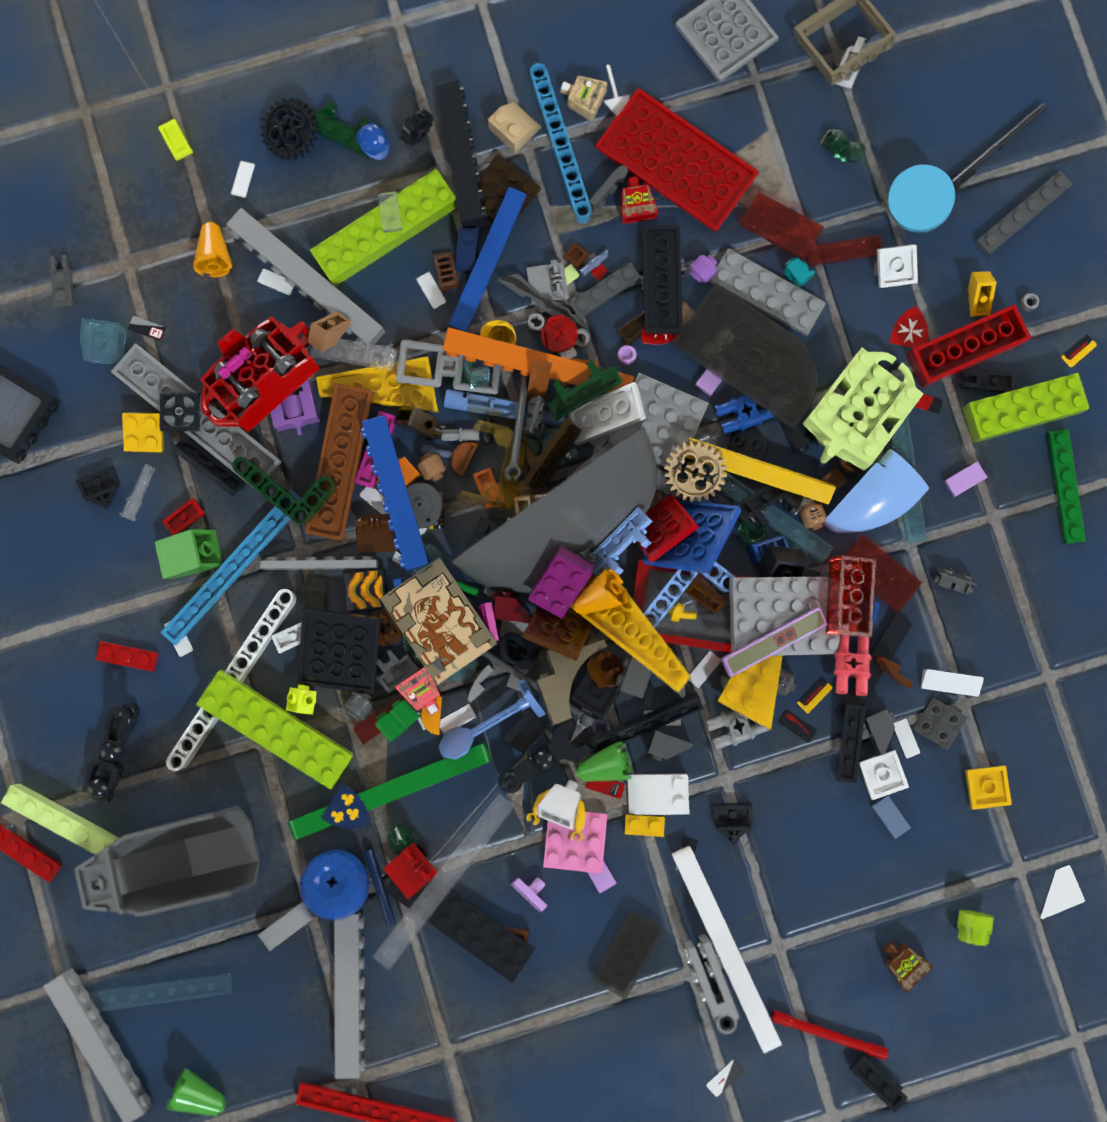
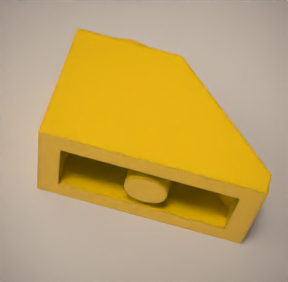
M990 271L971 272L968 287L971 317L990 315L997 283Z

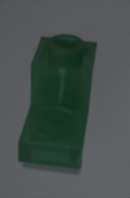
M829 129L819 142L827 151L841 161L856 163L866 150L863 143L850 142L844 131Z

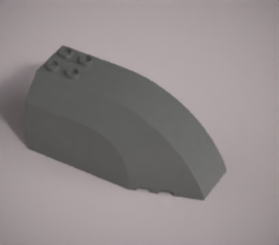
M234 806L124 835L74 870L83 909L102 912L111 911L117 912V914H134V916L141 917L231 896L255 885L260 866V857L252 822L239 806Z

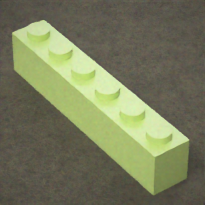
M22 784L10 785L1 801L5 806L95 855L119 839L114 834Z

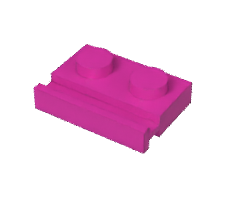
M484 603L474 607L495 641H498L492 603Z

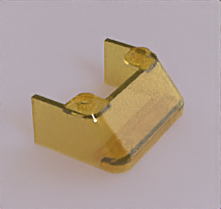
M478 419L473 424L472 429L494 434L495 442L500 446L507 447L499 483L489 482L485 484L481 490V495L462 490L457 494L456 498L507 510L514 505V497L517 495L520 481L519 479L513 483V477L516 476L514 474L510 475L512 477L511 482L505 478V469L510 466L514 431L506 426ZM521 437L518 467L521 472L527 450V441L524 437Z

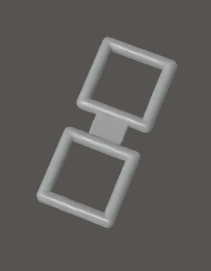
M409 340L401 341L396 374L397 382L440 387L442 376L454 377L453 388L455 390L492 395L498 393L501 365L495 364L493 367L491 387L461 383L463 355L458 354L457 358L445 356L444 345ZM408 348L438 352L435 379L404 376Z

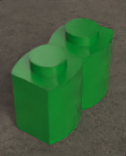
M398 699L391 705L393 709L388 714L383 712L376 718L378 721L375 724L389 742L395 740L421 717L406 699L403 701Z

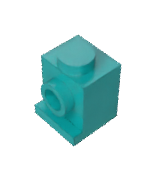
M794 257L785 264L786 268L783 272L792 284L799 288L815 274L814 270L809 271V267L804 261Z

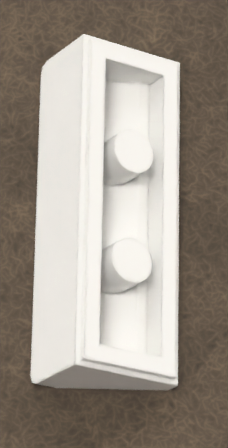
M923 669L920 688L979 697L984 677Z

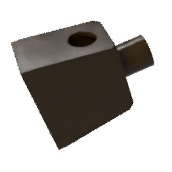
M400 406L393 423L423 437L434 436L438 438L442 432V428L437 426L438 419L417 407Z

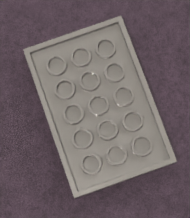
M838 577L729 578L731 653L816 607H820L827 625L771 656L836 654L838 652L840 642Z

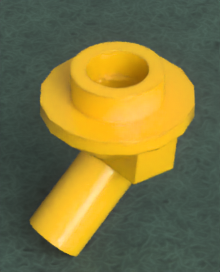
M679 602L677 605H673L669 612L671 621L679 622L680 618L696 619L697 614L696 612L684 611L685 606Z

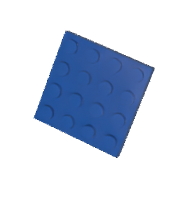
M678 500L699 528L651 563L646 555H644L642 561L645 565L709 574L741 513V509L735 505Z

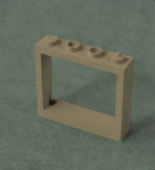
M834 0L794 27V38L831 86L842 82L847 75L858 71L862 65L868 61H873L883 51L891 49L895 44L896 37L894 30L869 0ZM854 5H857L881 35L882 39L833 71L807 37Z

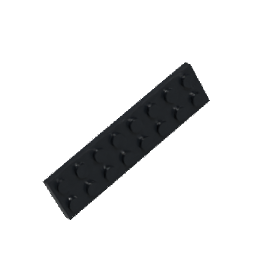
M436 877L432 878L409 899L405 897L392 879L384 889L394 899L511 983L514 982L535 950L532 945L508 930Z

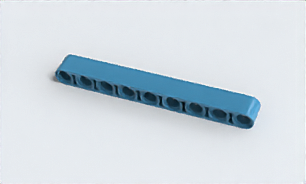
M536 63L530 69L532 88L574 219L580 224H585L591 217L589 199L547 69L543 64ZM536 74H542L543 76H541V77H536V76H534V75H536ZM545 90V91H547L548 93H547V94H541L540 92ZM548 107H551V108H553L554 110H553V111H546L545 109L548 108ZM556 124L559 127L554 129L551 125ZM559 141H562V142H564L565 144L562 145V146H559V145H557L556 143L559 142ZM567 158L570 162L563 163L561 160ZM572 175L576 177V179L569 180L567 179V177ZM580 193L582 196L576 198L573 196V194ZM585 210L587 214L580 215L578 211Z

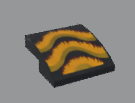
M385 569L344 573L347 612L386 608L380 599L387 594Z

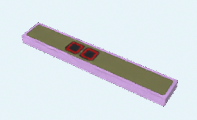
M816 607L721 658L728 676H735L827 625L820 607Z

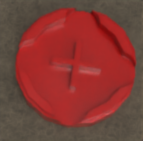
M554 315L548 318L541 330L543 345L555 353H564L570 350L575 345L578 337V329L575 322L564 315Z

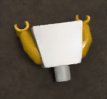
M569 780L565 787L555 784L551 789L540 793L533 805V813H529L526 816V820L530 822L532 816H534L535 821L533 825H537L541 817L570 830L576 828L571 834V839L574 841V835L578 833L580 834L579 842H581L584 838L581 829H584L586 811L584 802L581 800V794L576 791L578 784Z

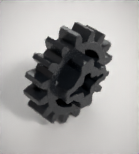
M423 109L422 111L418 110L412 117H408L403 125L404 128L400 131V142L410 148L411 145L414 147L415 144L424 140L428 136L429 129L433 126V115Z

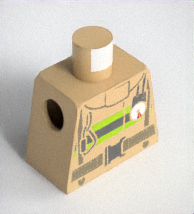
M578 76L574 85L564 81L560 92L569 96L568 107L593 122L607 91V82Z

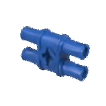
M766 388L754 393L748 391L744 395L735 398L731 397L728 402L714 406L717 417L731 412L735 413L736 416L735 419L720 424L723 435L736 430L745 431L746 428L755 425L759 426L762 424V421L778 416L775 406L762 410L756 408V403L771 399L770 390ZM745 408L746 410L749 409L750 412L746 414L742 413V410Z

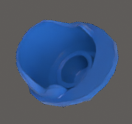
M376 123L367 124L358 131L356 142L367 156L381 160L388 155L390 141L385 130Z

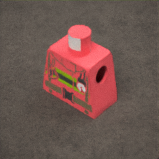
M425 667L396 686V689L417 711L425 707L431 716L440 710L434 700L441 695L436 683Z

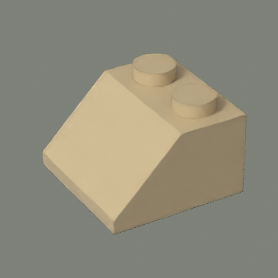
M515 102L501 106L488 119L489 130L515 154L541 129V126Z

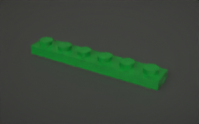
M1069 429L1050 431L1047 435L1064 544L1085 542Z

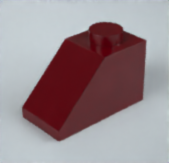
M501 590V593L497 592L494 618L529 624L532 615L518 596L513 595V592Z

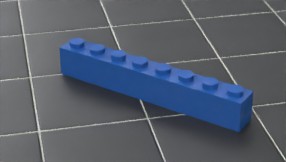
M382 415L362 421L363 427L360 430L363 439L367 438L369 445L366 446L368 456L373 457L374 461L371 467L374 476L378 475L380 481L377 483L378 491L380 494L383 493L385 501H382L385 513L389 512L391 518L387 520L390 531L394 530L396 538H393L396 550L400 549L402 555L398 557L401 568L405 567L406 571L427 566L429 561L386 417Z

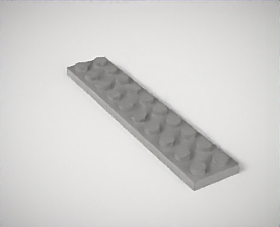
M136 343L111 371L159 412L160 393L195 392ZM200 396V431L184 432L235 474L237 473L233 470V461L237 457H245L252 460L268 475H271L281 464V461L240 427H220L211 423L208 419L209 416L206 417L201 410ZM209 403L212 414L217 418L225 417L224 414ZM246 462L241 463V471L247 468ZM260 474L255 476L256 483L261 481L262 477Z

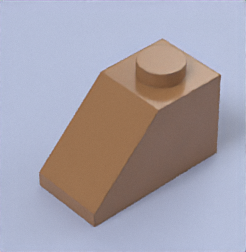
M338 311L311 323L307 342L320 352H323L335 346L351 325V321Z

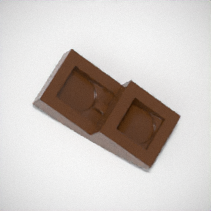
M876 656L875 660L878 666L888 678L900 686L911 689L913 681L899 674L901 666L886 658Z

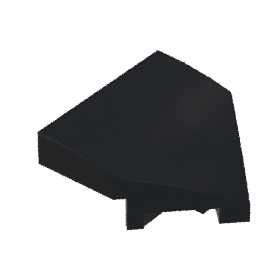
M113 466L75 480L84 500L100 505L105 509H109L120 486V481Z
M713 803V824L733 845L738 843V840L748 830L752 829L753 805L752 803Z

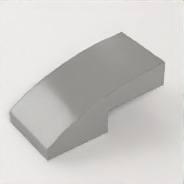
M487 665L475 680L468 696L470 703L485 690L480 683L494 671L490 665Z

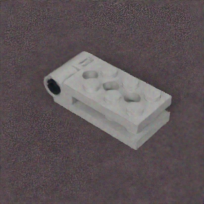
M706 934L698 936L700 942L697 943L703 959H707L704 962L710 977H714L720 993L713 995L691 939L684 942L685 948L682 950L688 964L693 966L689 969L695 983L700 984V986H697V990L703 1003L707 1002L718 1030L721 1033L730 1034L736 1029V1020L740 1019L711 942Z

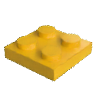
M122 413L124 451L164 452L163 432L160 431V413Z
M1006 766L965 770L971 809L1012 805Z

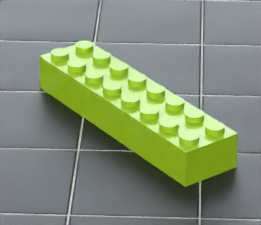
M434 169L310 249L331 284L336 287L458 208L457 199L438 170Z
M222 669L218 671L196 704L330 790L353 757L351 751Z

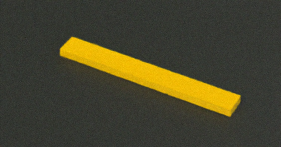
M690 437L687 445H690L691 439H693L695 444H697L699 440ZM718 446L715 447V453L721 451L719 458H725V462L722 463V465H727L725 471L826 504L830 503L836 489V485ZM693 455L686 456V458L696 460ZM710 462L704 463V464L713 466V464L710 463Z

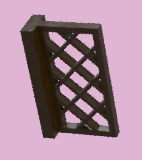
M567 417L523 480L525 485L537 493L542 491L582 432L571 419Z

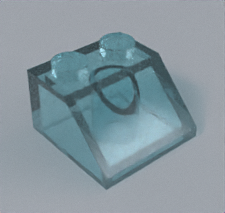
M82 319L79 338L83 360L86 362L117 365L124 355L127 328L120 322Z

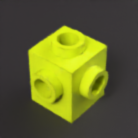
M298 685V688L290 687L287 695L286 710L313 715L317 691L309 690L310 686Z

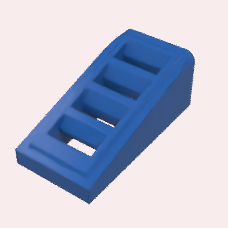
M785 534L747 546L751 563L761 562L765 554L762 545L767 550L770 543H772V546H778L776 541L779 540L781 547L789 548Z

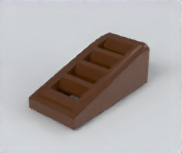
M452 251L433 255L441 292L459 288ZM449 257V261L438 262V259ZM451 265V267L440 269V266ZM452 271V274L441 276V273ZM452 277H453V279H454V280L446 281V282H443V281H442L443 279L452 278Z
M699 574L695 576L685 590L686 594L716 614L726 604V601Z

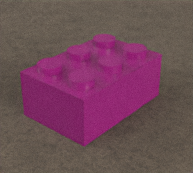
M560 545L531 589L528 600L562 619L592 575L594 565Z

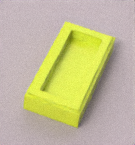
M175 119L158 127L176 161L193 153Z

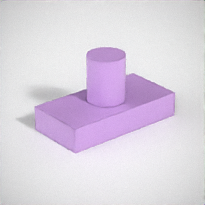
M536 877L529 887L519 878L512 882L511 886L538 912H542L547 907L537 896L546 885L540 878Z

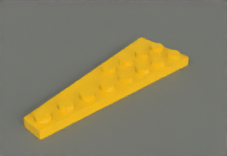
M592 572V575L590 576L582 590L586 586H588L597 577V575H595ZM629 593L627 603L622 606L581 615L677 692L682 689L691 677Z

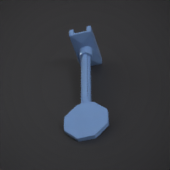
M523 679L517 683L523 696L517 700V703L471 730L469 728L455 727L446 732L439 744L442 756L456 760L468 753L475 736L521 709L525 710L531 707L539 718L546 713L540 706L539 699L526 681Z

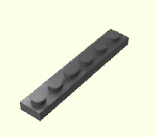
M1060 170L975 243L989 256L1073 184Z

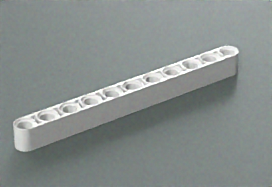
M281 589L277 592L225 672L230 675L234 674L237 680L242 683L244 682L271 641V636L277 632L295 605L297 597L293 591ZM286 593L290 594V601L288 603L282 601V597ZM275 609H278L280 615L274 620L271 614ZM267 625L269 628V632L267 635L263 636L261 634V628ZM255 641L258 644V649L252 652L250 645ZM242 658L247 660L245 668H241L239 665ZM200 708L166 760V765L170 770H183L189 765L218 721V718L215 716L209 717L207 711ZM199 723L203 726L201 734L196 731V726ZM187 740L192 742V749L190 751L185 747ZM176 757H179L181 759V765L179 767H177L174 763Z
M687 846L672 853L763 1053L781 1046L780 1039L691 847Z

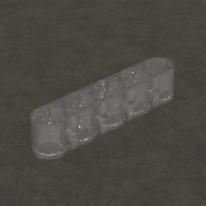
M339 339L335 346L323 352H320L311 344L307 348L314 358L384 370L394 369L398 353L396 349L344 339Z

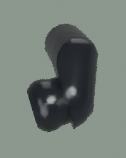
M492 416L485 417L479 427V432L486 445L494 442L490 434L495 424V419Z

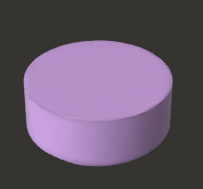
M629 345L622 346L617 354L619 362L623 365L632 364L636 359V350Z

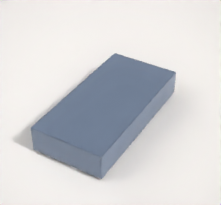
M888 795L871 805L894 839L911 828Z

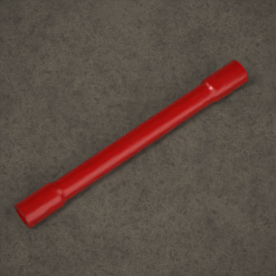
M776 1010L772 1012L771 1022L839 1043L882 1060L887 1058L888 1048L864 1042Z

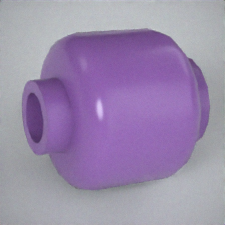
M700 255L690 265L691 271L689 273L697 282L700 283L702 281L706 283L717 273V267L715 266L717 261L711 255L708 257Z

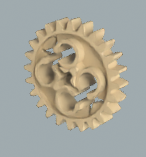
M691 439L690 445H687L684 441L682 444L683 448L677 445V452H670L673 458L667 457L666 459L670 463L664 467V469L669 470L665 472L664 476L670 477L666 483L673 484L670 490L677 489L676 496L682 493L683 500L687 496L690 497L691 502L694 500V497H697L698 502H700L702 496L708 500L709 493L715 496V490L721 491L719 484H725V480L722 479L727 477V473L723 471L727 469V465H722L725 462V458H719L721 451L715 453L716 446L714 445L709 448L708 441L705 445H702L701 439H699L697 444ZM687 455H693L696 460L694 462H688L684 471L688 475V478H679L678 474L681 472L682 467L679 466L678 468L673 469V467H676V465H678L677 457H679L681 463L684 464L686 461L685 457ZM710 462L714 466L710 470V475L717 474L713 477L714 485L710 478H707L706 485L700 487L696 484V481L704 480L707 469L703 464ZM695 468H698V472L694 474L693 470Z

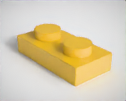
M625 814L624 834L664 837L665 817Z

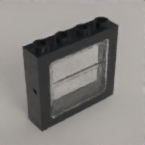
M0 364V454L10 461L20 464L27 457L30 447L37 442L41 430L47 427L49 418L58 410L61 401Z

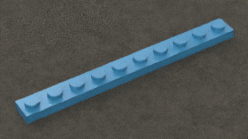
M292 489L289 490L299 501L302 499ZM289 498L284 500V507L288 508L291 504ZM275 506L160 633L177 646L291 519Z

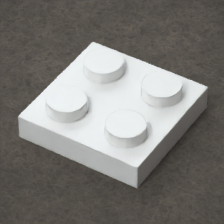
M915 244L877 249L880 288L918 283L917 247Z
M891 750L882 755L859 762V768L871 800L909 788L896 750Z

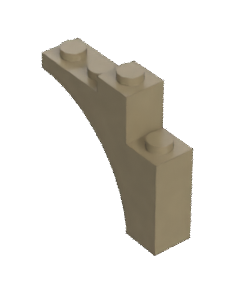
M596 638L588 641V645L582 648L577 661L552 650L546 652L545 655L552 675H550V672L542 674L535 683L551 726L572 718L569 697L574 676L585 660L607 647L604 639L599 641Z

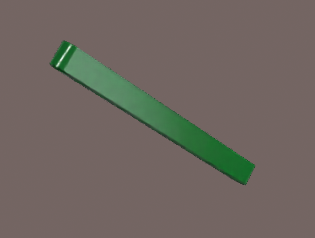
M485 742L470 748L468 753L456 760L442 759L360 792L357 795L364 802L367 811L486 764L492 761ZM328 806L288 821L293 839L297 840L332 826V824L321 818Z

